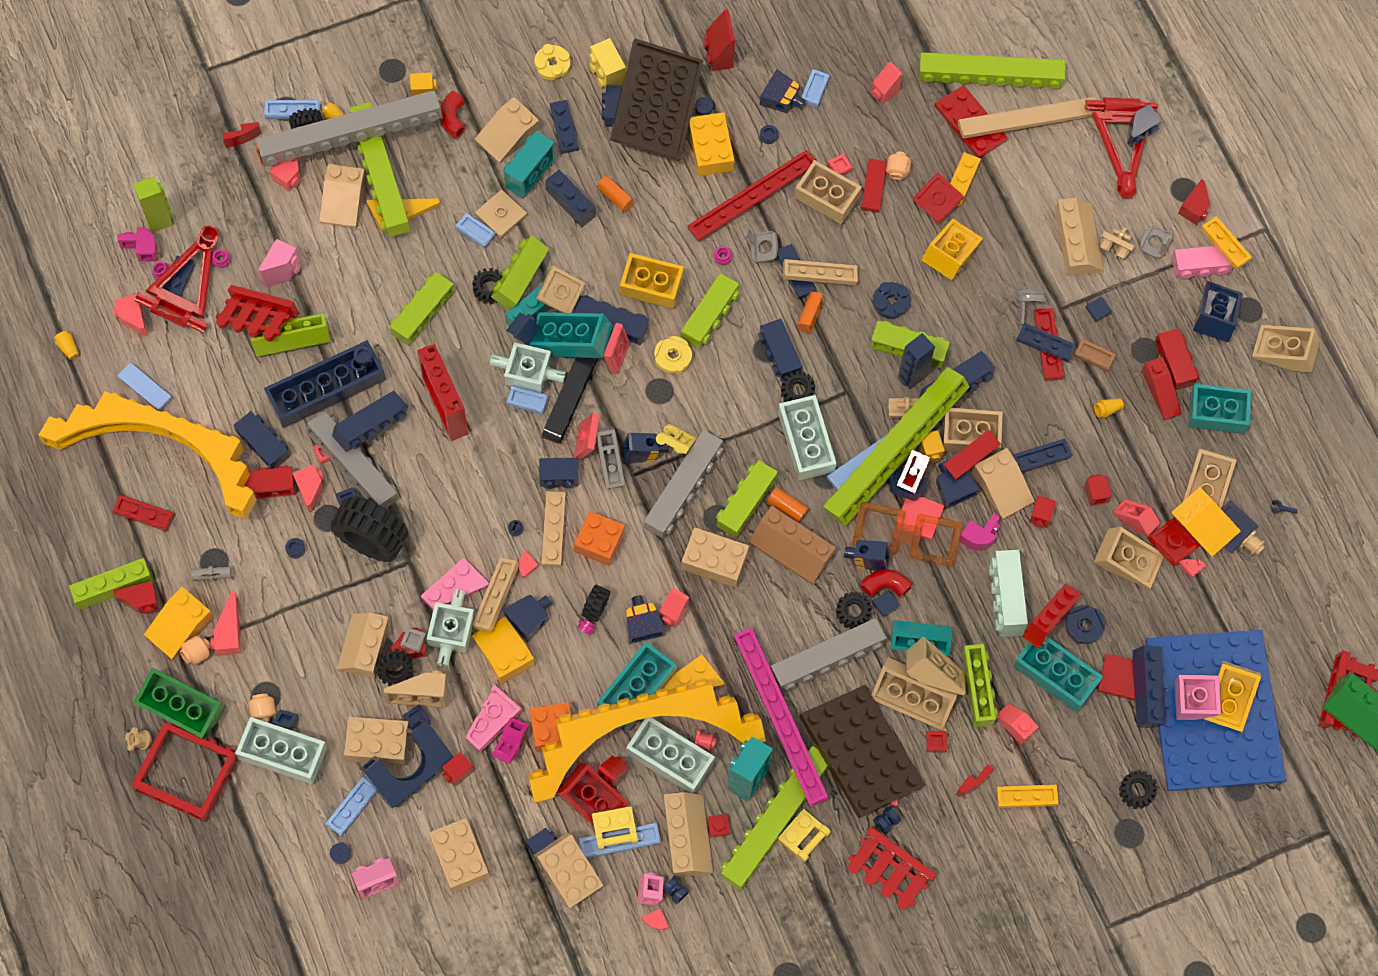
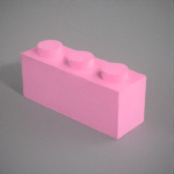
M1216 246L1175 250L1172 256L1175 278L1207 277L1210 274L1226 275L1230 273L1233 267Z

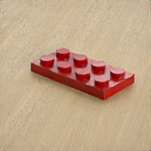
M965 85L935 103L934 107L976 157L981 158L1007 141L1008 137L1004 132L962 138L958 126L959 119L989 115Z

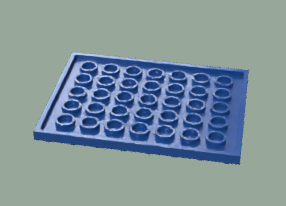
M1262 630L1146 638L1145 643L1147 646H1160L1162 653L1166 724L1159 726L1158 732L1167 791L1285 783L1286 775ZM1222 661L1261 673V678L1242 732L1205 719H1176L1175 680L1179 675L1218 676Z

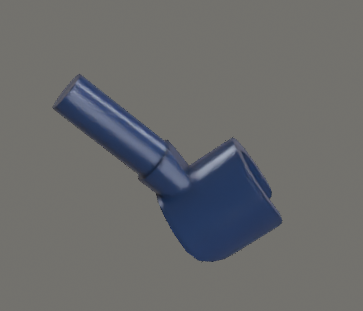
M1279 500L1272 501V505L1279 506V508H1271L1272 513L1278 514L1281 511L1297 514L1298 509L1283 506Z

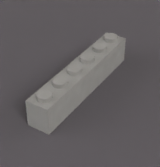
M324 412L308 422L306 433L363 498L376 502L385 508L396 502L397 489L393 484H389L386 481L384 474L373 466L371 459L363 455L360 447L352 448L346 452L332 437L334 426L337 424L334 417Z
M705 430L701 432L645 518L644 528L662 539H664L666 534H671L675 526L673 523L676 519L679 520L685 511L683 508L686 503L690 504L695 495L693 492L696 488L699 489L702 486L704 475L706 473L709 474L713 469V461L715 458L719 459L724 451V448H722L723 440Z
M875 618L773 664L770 669L780 691H790L796 687V684L801 682L808 683L818 674L825 675L831 671V668L836 666L843 667L853 658L860 659L864 657L866 652L880 650L884 647L887 638Z

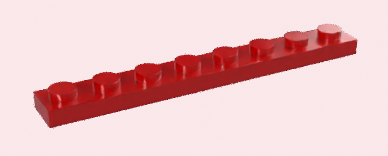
M805 150L690 223L688 230L698 242L803 176L815 159L808 150Z

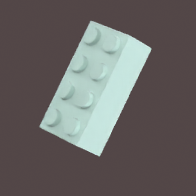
M816 395L780 403L778 415L798 481L834 472L836 460Z
M1019 550L996 551L988 567L989 575L993 577L991 594H995V601H993V612H997L995 630L999 631V637L1023 636L1028 622Z
M250 717L235 754L238 760L313 785L327 746L324 741Z
M645 718L626 747L627 755L688 793L695 794L715 762V756L653 718Z

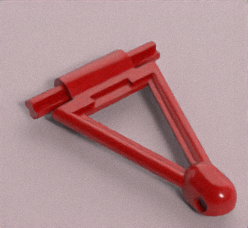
M1103 97L1102 100L1086 99L1084 105L1086 110L1102 111L1093 112L1092 116L1118 178L1117 192L1121 197L1130 199L1136 194V175L1146 136L1140 143H1135L1129 170L1125 172L1105 123L1130 124V120L1136 111L1150 104L1157 113L1158 104L1156 102H1141L1139 98Z
M204 226L197 240L145 290L148 294L155 296L156 299L138 291L134 301L150 308L151 313L183 328L188 326L204 333L208 323L191 316V314L202 319L205 316L212 252L219 237L218 230L213 226ZM201 250L203 251L197 304L163 289L162 287Z

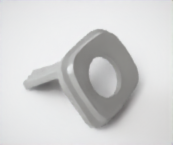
M1152 225L1142 236L1139 244L1140 249L1152 257L1160 258L1166 253L1173 235L1164 229ZM1152 236L1159 237L1162 240V246L1153 248L1149 245L1148 239Z
M746 228L745 237L751 242L752 260L754 262H766L776 259L778 252L777 234L774 231H768L753 235L749 228ZM764 241H769L772 243V249L766 254L760 253V244Z
M1037 290L1018 291L1016 300L1020 302L1019 324H1024L1025 301H1041L1046 303L1047 299L1043 293Z

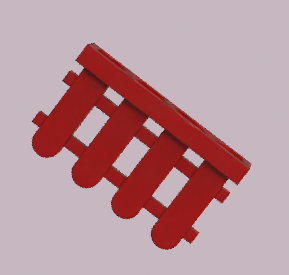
M230 285L227 291L231 298L226 299L225 308L221 314L217 313L215 317L217 319L216 324L221 329L226 328L231 323L235 333L242 332L246 327L250 337H256L260 332H264L263 337L266 341L270 342L276 336L280 337L282 334L280 330L286 321L289 322L291 318L296 319L299 311L294 301ZM238 309H242L238 316L234 318V315L236 314ZM257 313L253 321L249 322L253 314ZM272 317L273 319L271 320V322L269 323V325L266 327L265 324L267 323V321L269 320V318Z
M1345 650L1336 654L1324 703L1339 678L1345 676L1346 672L1347 674L1353 673L1365 678V683L1371 687L1372 681H1378V669H1375V665L1372 663L1367 666L1356 662V657L1349 659L1351 653ZM1322 708L1318 727L1326 729L1333 725V729L1339 731L1341 728L1352 732ZM1352 732V737L1357 738L1358 736Z
M870 826L866 832V835L869 836L867 840L862 838L860 841L863 844L854 857L850 855L848 858L851 861L848 865L849 871L856 874L860 869L864 870L867 873L865 883L872 886L879 881L883 884L881 894L886 898L891 897L893 893L898 895L900 898L897 904L900 909H907L910 905L914 907L916 904L914 901L915 897L922 888L927 889V880L932 882L936 877V873ZM878 844L885 848L883 852L876 848ZM874 852L879 858L870 869L864 864ZM895 856L901 859L899 864L893 860ZM890 864L896 869L886 881L881 875ZM911 868L918 872L916 876L909 872ZM907 876L912 881L906 890L901 892L897 887Z

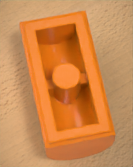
M605 175L600 180L597 189L621 211L626 212L633 206L632 198L608 176Z
M810 292L797 323L799 330L809 334L812 333L824 303L821 293Z
M779 487L774 489L767 500L769 506L775 507L798 523L801 522L809 511L807 506Z

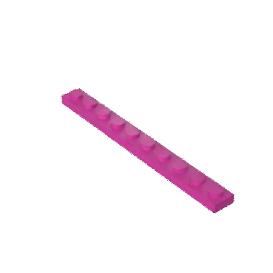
M752 627L734 634L737 645L809 806L811 807L828 800V795Z

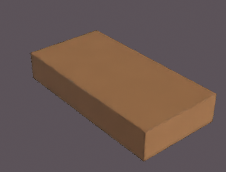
M1084 339L1081 340L1074 354V357L1107 372L1116 356L1115 353Z

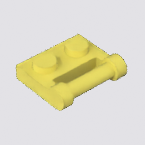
M671 424L666 425L663 432L656 436L658 444L663 445L666 443L680 454H687L697 440L696 437Z
M632 806L592 814L598 850L604 849V846L638 842ZM629 828L630 834L602 838L603 832Z
M803 809L777 840L800 860L805 862L812 850L831 831ZM814 828L819 832L804 849L800 850L798 846Z

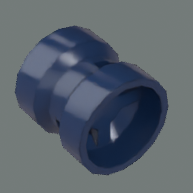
M887 806L883 810V814L877 815L873 822L881 832L887 834L891 831L893 825L901 822V818L891 807Z
M676 876L671 878L663 887V892L666 895H670L675 904L681 902L690 891V889L680 883Z

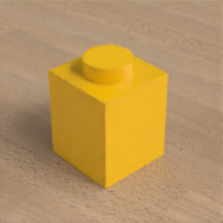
M432 72L410 74L412 96L437 90L436 79H433Z
M938 430L929 432L919 443L921 453L931 457V462L933 463L943 458L945 450Z

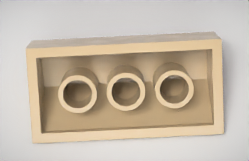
M1078 198L1059 199L1055 207L1067 276L1103 272L1092 205Z
M889 657L881 670L872 692V697L876 702L940 730H943L958 695L921 684L908 675L907 665Z
M686 792L664 794L663 802L673 877L681 878L713 874L703 795Z

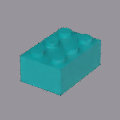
M538 131L530 135L526 139L524 147L517 150L512 162H508L504 167L505 188L524 199L555 160L554 141Z
M1194 384L1190 392L1188 427L1245 434L1250 423L1251 390Z

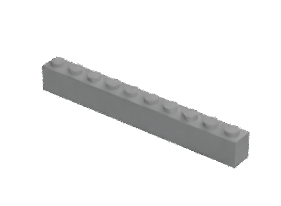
M433 90L264 136L256 140L265 167L283 161H291L298 157L309 156L316 152L328 151L338 146H346L349 143L364 141L371 137L382 136L389 132L400 131L411 126L415 127L422 123L434 122L443 117L436 92Z

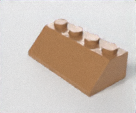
M773 506L769 508L761 519L749 541L751 545L812 585L833 558L836 549L835 546Z

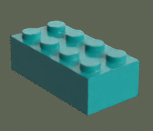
M538 312L536 324L541 329L528 346L551 351V357L603 358L613 328L612 323L604 314Z
M1049 637L1039 648L1029 642L1013 665L1015 669L1077 713L1103 678L1101 674Z
M645 642L597 701V708L602 704H617V701L621 699H636L640 694H655L657 690L663 689L677 672V664ZM638 720L622 725V727L629 732Z
M753 736L749 741L745 740L740 748L739 757H734L729 765L728 790L749 802L769 770L773 749Z

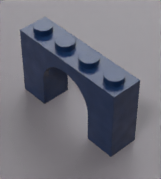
M422 718L406 730L421 753L420 765L412 775L405 778L393 777L382 761L375 756L359 768L384 802L392 809L403 804L404 799L408 795L416 793L420 789V785L425 781L432 780L436 775L435 773L454 757L429 723Z

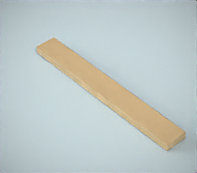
M1095 97L959 119L958 126L962 138H969L1093 117V112L1100 111L1086 110L1084 108L1086 99L1096 100Z

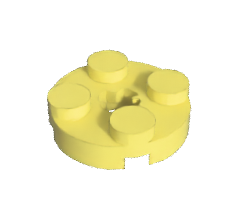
M544 45L537 52L534 59L537 73L540 77L551 81L559 77L563 78L567 75L571 66L569 53L560 46ZM555 60L557 64H553V66L549 65V61Z
M677 336L661 340L656 345L654 351L656 366L666 373H683L692 360V351L687 341ZM675 351L678 357L672 359L668 354H672Z

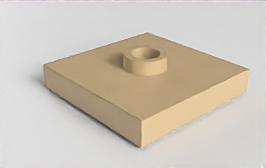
M501 189L475 212V216L488 228L496 232V235L501 239L527 217V212Z
M553 265L545 278L536 300L560 313H572L585 282Z

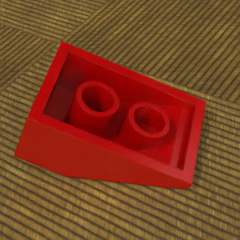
M728 9L724 10L706 30V37L703 38L704 49L708 50V54H706L707 64L711 65L712 71L733 68L735 38Z
M582 762L571 772L556 792L564 802L593 826V813L625 808L630 804L588 764Z

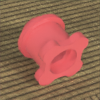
M698 729L694 744L710 752V749L714 750L717 738L713 737L714 733H711V735L701 733V729Z

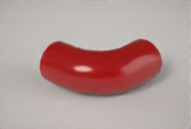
M452 90L440 105L443 118L439 120L444 130L454 139H458L466 129V125L457 118V112L465 104V101L457 92Z
M889 569L874 571L859 583L860 588L869 597H873L879 590L887 588L894 591L901 598L914 585L898 571Z

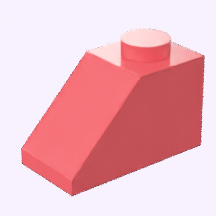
M892 62L885 66L872 83V95L882 103H885L900 90L902 73Z
M298 158L277 163L270 170L271 179L287 191L296 187L300 182Z
M136 295L115 299L116 307H113L115 318L119 317L121 324L142 336H147L141 304L134 301Z
M314 464L293 473L308 512L313 511L323 489L321 482L324 480L323 474L320 469L316 470Z
M1124 499L1113 511L1114 515L1132 530L1149 536L1160 524L1151 507Z
M672 587L659 613L661 621L667 626L672 625L676 628L688 611L689 597Z
M1011 704L1005 706L998 713L997 720L1021 746L1039 728L1024 711Z

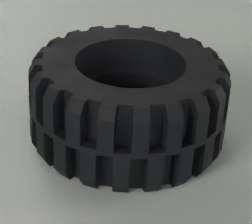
M358 496L345 498L331 520V530L336 537L340 538L343 543H346L348 547L355 549L358 553L374 558L377 561L390 562L394 560L409 535L406 524L396 517L393 512L388 511L387 508L378 505L376 502H371L366 498Z

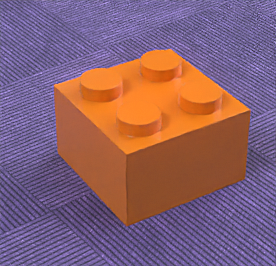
M589 511L574 543V552L610 566L625 534V525Z
M569 702L529 708L536 753L542 752L541 747H544L546 743L553 741L559 743L560 738L555 720L559 719L561 715L571 714Z

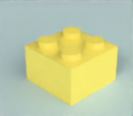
M609 38L590 46L589 59L591 63H589V67L593 74L596 73L600 88H604L606 92V86H622L626 66L611 39Z

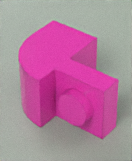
M137 227V233L125 232L118 234L120 248H136V256L139 262L158 261V247L153 234L148 229Z
M993 513L984 528L970 520L960 535L958 542L976 551L990 548L995 543L997 537L995 534L1000 527V524H998L1000 517Z
M511 717L503 729L501 740L493 750L492 757L509 764L513 759H516L524 742L529 724Z

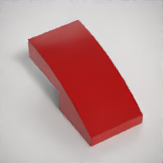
M259 122L240 124L241 131L223 133L225 147L238 146L258 137L261 134Z
M987 764L977 779L969 775L958 789L956 795L961 797L977 789L990 777L994 768Z

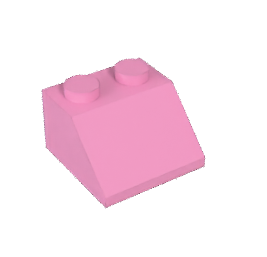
M278 239L275 240L258 269L263 286L267 287L291 280L294 274L299 272L301 264L297 249Z
M1179 675L1175 680L1177 720H1199L1221 714L1219 676Z
M390 858L377 859L373 865L368 867L366 865L360 866L352 873L362 900L400 884Z

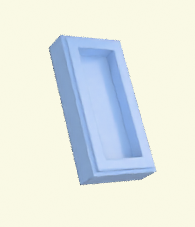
M812 69L802 94V98L806 99L805 104L818 107L829 80V74Z
M468 213L455 225L456 230L484 249L496 236V232Z
M512 386L506 403L508 406L543 415L548 395Z

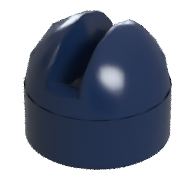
M518 520L511 521L508 525L509 534L514 537L520 536L523 533V524ZM518 524L515 531H513L514 525Z

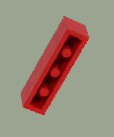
M1065 583L1033 619L1022 637L1039 648L1073 609L1082 594Z

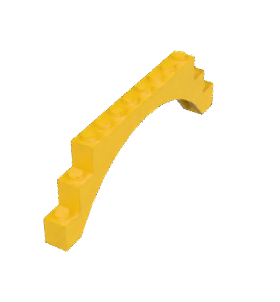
M105 391L95 409L88 405L82 406L77 404L67 422L62 418L56 419L49 416L39 433V437L44 445L57 450H61L82 439L109 432L138 431L169 437L189 447L203 458L214 471L221 484L225 505L229 514L246 520L257 501L253 491L244 486L250 474L247 466L243 462L238 461L243 452V447L238 438L234 436L228 437L218 430H209L199 423H190L187 419L174 417L166 411H157L152 406L141 405L133 399L127 400L117 393L111 394Z
M705 678L694 681L695 683L689 685L685 683L676 685L674 689L670 690L660 689L651 695L640 694L636 699H621L617 701V704H602L598 706V709H583L578 712L579 714L561 715L559 719L555 720L560 742H549L544 747H541L546 770L537 769L527 775L534 802L554 798L566 772L578 756L598 738L619 726L639 719L657 716H684L706 721L726 730L742 743L745 740L749 741L752 736L761 742H766L761 718L758 714L755 715L754 713L746 714L743 718H740L737 701L734 697L724 696L719 698V701H716L713 685L710 680Z

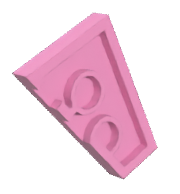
M463 557L421 595V599L434 610L435 602L451 604L454 589H458L459 593L460 590L466 592L465 596H470L480 589L488 588L489 582Z
M493 685L488 699L482 705L483 708L479 716L475 718L465 737L479 752H482L503 731L511 717L515 719L522 712V709L496 685Z

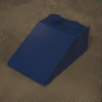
M1207 281L1195 318L1193 331L1214 337L1217 340L1229 342L1237 324L1242 293Z

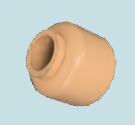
M900 151L890 155L886 167L889 177L894 180H903V178L907 177L910 171L911 159L906 156V153Z
M194 636L182 644L180 654L187 664L197 665L209 657L211 646L205 638L202 639L199 636Z
M268 694L252 696L253 699L248 702L250 717L270 722V718L276 714L273 697L268 696Z

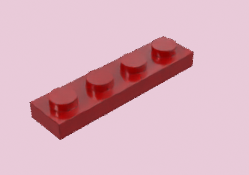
M1053 308L1034 309L1036 328L1057 336ZM1040 351L1044 381L1063 379L1061 359Z

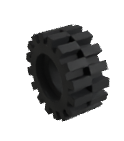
M304 108L303 111L297 110V113L294 112L289 116L291 129L323 121L321 112L317 109L313 110V108H309V110Z
M484 268L482 273L478 271V276L475 275L472 281L474 296L478 297L480 302L483 300V304H487V301H489L490 305L493 304V301L498 303L491 297L494 290L490 292L485 291L482 285L486 281H494L496 283L503 276H501V273L499 274L497 269L494 272L493 268H489V271Z
M795 371V374L791 372L789 376L786 375L781 385L783 401L788 402L813 396L815 384L814 380L810 379L811 376L809 374L805 376L803 371L802 374H799V371ZM794 384H801L804 386L805 392L802 395H795L791 392V387Z
M597 584L594 585L583 606L582 617L597 622L607 605L611 591Z
M850 592L849 595L846 593L844 597L841 596L837 603L836 618L839 619L840 624H844L845 628L849 626L850 629H853L868 622L872 610L870 600H866L865 595L860 596V592H857V594ZM851 604H856L860 607L861 614L857 617H851L847 614L846 608Z
M395 648V652H392V649H389L388 654L384 651L383 656L380 655L378 657L377 672L382 683L386 684L387 682L388 686H391L392 683L395 685L410 679L409 677L412 678V658H410L408 653L405 654L404 650L399 652V649ZM391 664H401L403 666L401 670L396 672L387 669Z
M1140 770L1135 773L1133 771L1124 777L1119 787V795L1123 797V803L1127 802L1126 806H1133V809H1137V807L1143 809L1145 806H1149L1157 794L1155 779L1152 781V776L1150 774L1147 776L1144 771L1140 773ZM1134 783L1142 784L1145 787V795L1141 797L1134 796L1131 792V785Z

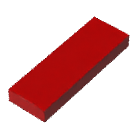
M868 160L861 210L879 213L887 161Z
M988 429L946 462L944 467L956 480L1001 444Z
M119 495L112 510L113 514L166 532L174 517L173 512L123 495Z

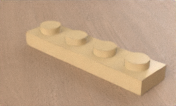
M784 259L783 279L856 285L858 282L857 265Z
M546 491L542 566L561 567L566 492Z
M500 557L472 624L474 629L492 632L520 565L518 561Z

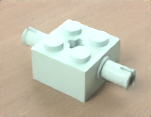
M514 342L509 358L492 354L490 366L506 369L504 374L505 385L541 394L547 379L564 383L566 377L565 371L550 368L551 351Z
M458 589L453 590L451 605L435 602L427 635L428 646L440 648L436 664L441 667L442 664L444 667H449L452 651L467 653L475 613L474 609L462 607L466 594L463 590H460V593ZM451 625L454 626V628H452V630H448V628H450Z

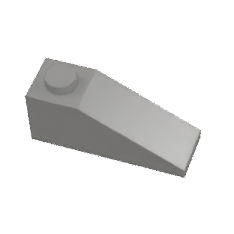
M613 427L598 429L596 444L606 489L624 486L625 482L615 429Z

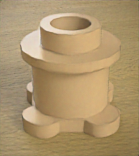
M1255 530L1240 545L1241 548L1245 546L1252 556L1254 554L1258 556L1265 549V541H1261L1255 535L1257 533Z
M133 727L125 735V740L128 744L127 749L133 751L137 747L141 750H146L152 742L150 733L147 730L138 732V728Z

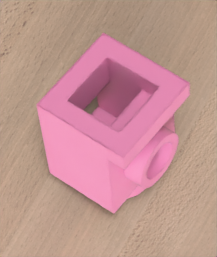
M655 873L644 874L639 879L636 903L650 906L659 904L662 901L664 877L657 876Z

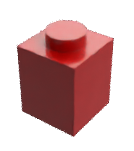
M1095 474L1087 478L1085 489L1090 506L1109 503L1111 492L1106 475L1100 476Z
M1037 496L1029 523L1038 528H1048L1056 501Z
M461 752L442 766L443 778L449 784L452 782L455 786L474 772L472 764Z

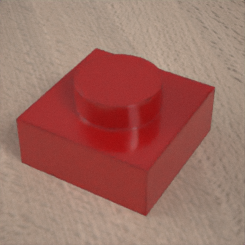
M926 731V752L946 753V731Z
M728 814L708 816L710 838L730 835Z

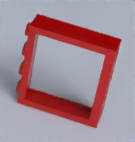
M435 343L417 350L422 379L450 440L453 441L468 435L465 408Z
M164 722L131 786L134 791L206 822L238 758L235 750L231 747H220L216 741L210 738L202 739L182 730L181 727L173 723L168 724ZM169 733L227 758L202 808L143 783Z

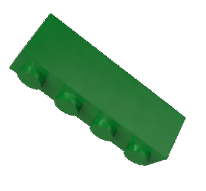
M151 668L133 702L202 739L217 724L226 707L224 703L155 668Z
M1353 673L1342 676L1322 708L1378 752V693Z

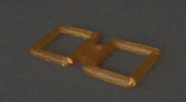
M867 502L860 504L852 541L854 547H856L857 541L861 540L865 516L868 510L897 516L891 547L888 546L891 555H896L899 543L911 545L909 552L911 559L949 567L954 566L962 530L961 522L918 514L914 526L904 524V510ZM923 522L954 528L948 558L917 552Z

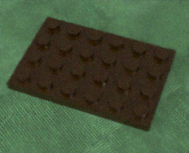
M634 38L609 140L679 162L684 148L704 60Z
M866 685L800 714L801 722L858 818L864 817L925 786Z

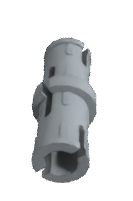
M209 566L208 568L191 569L192 581H214V579L232 578L231 566L215 568Z

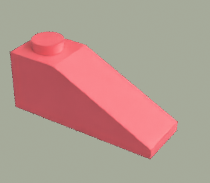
M231 592L214 629V638H211V649L215 650L217 656L241 653L238 597L236 592Z

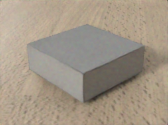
M407 627L400 646L420 653L426 633Z

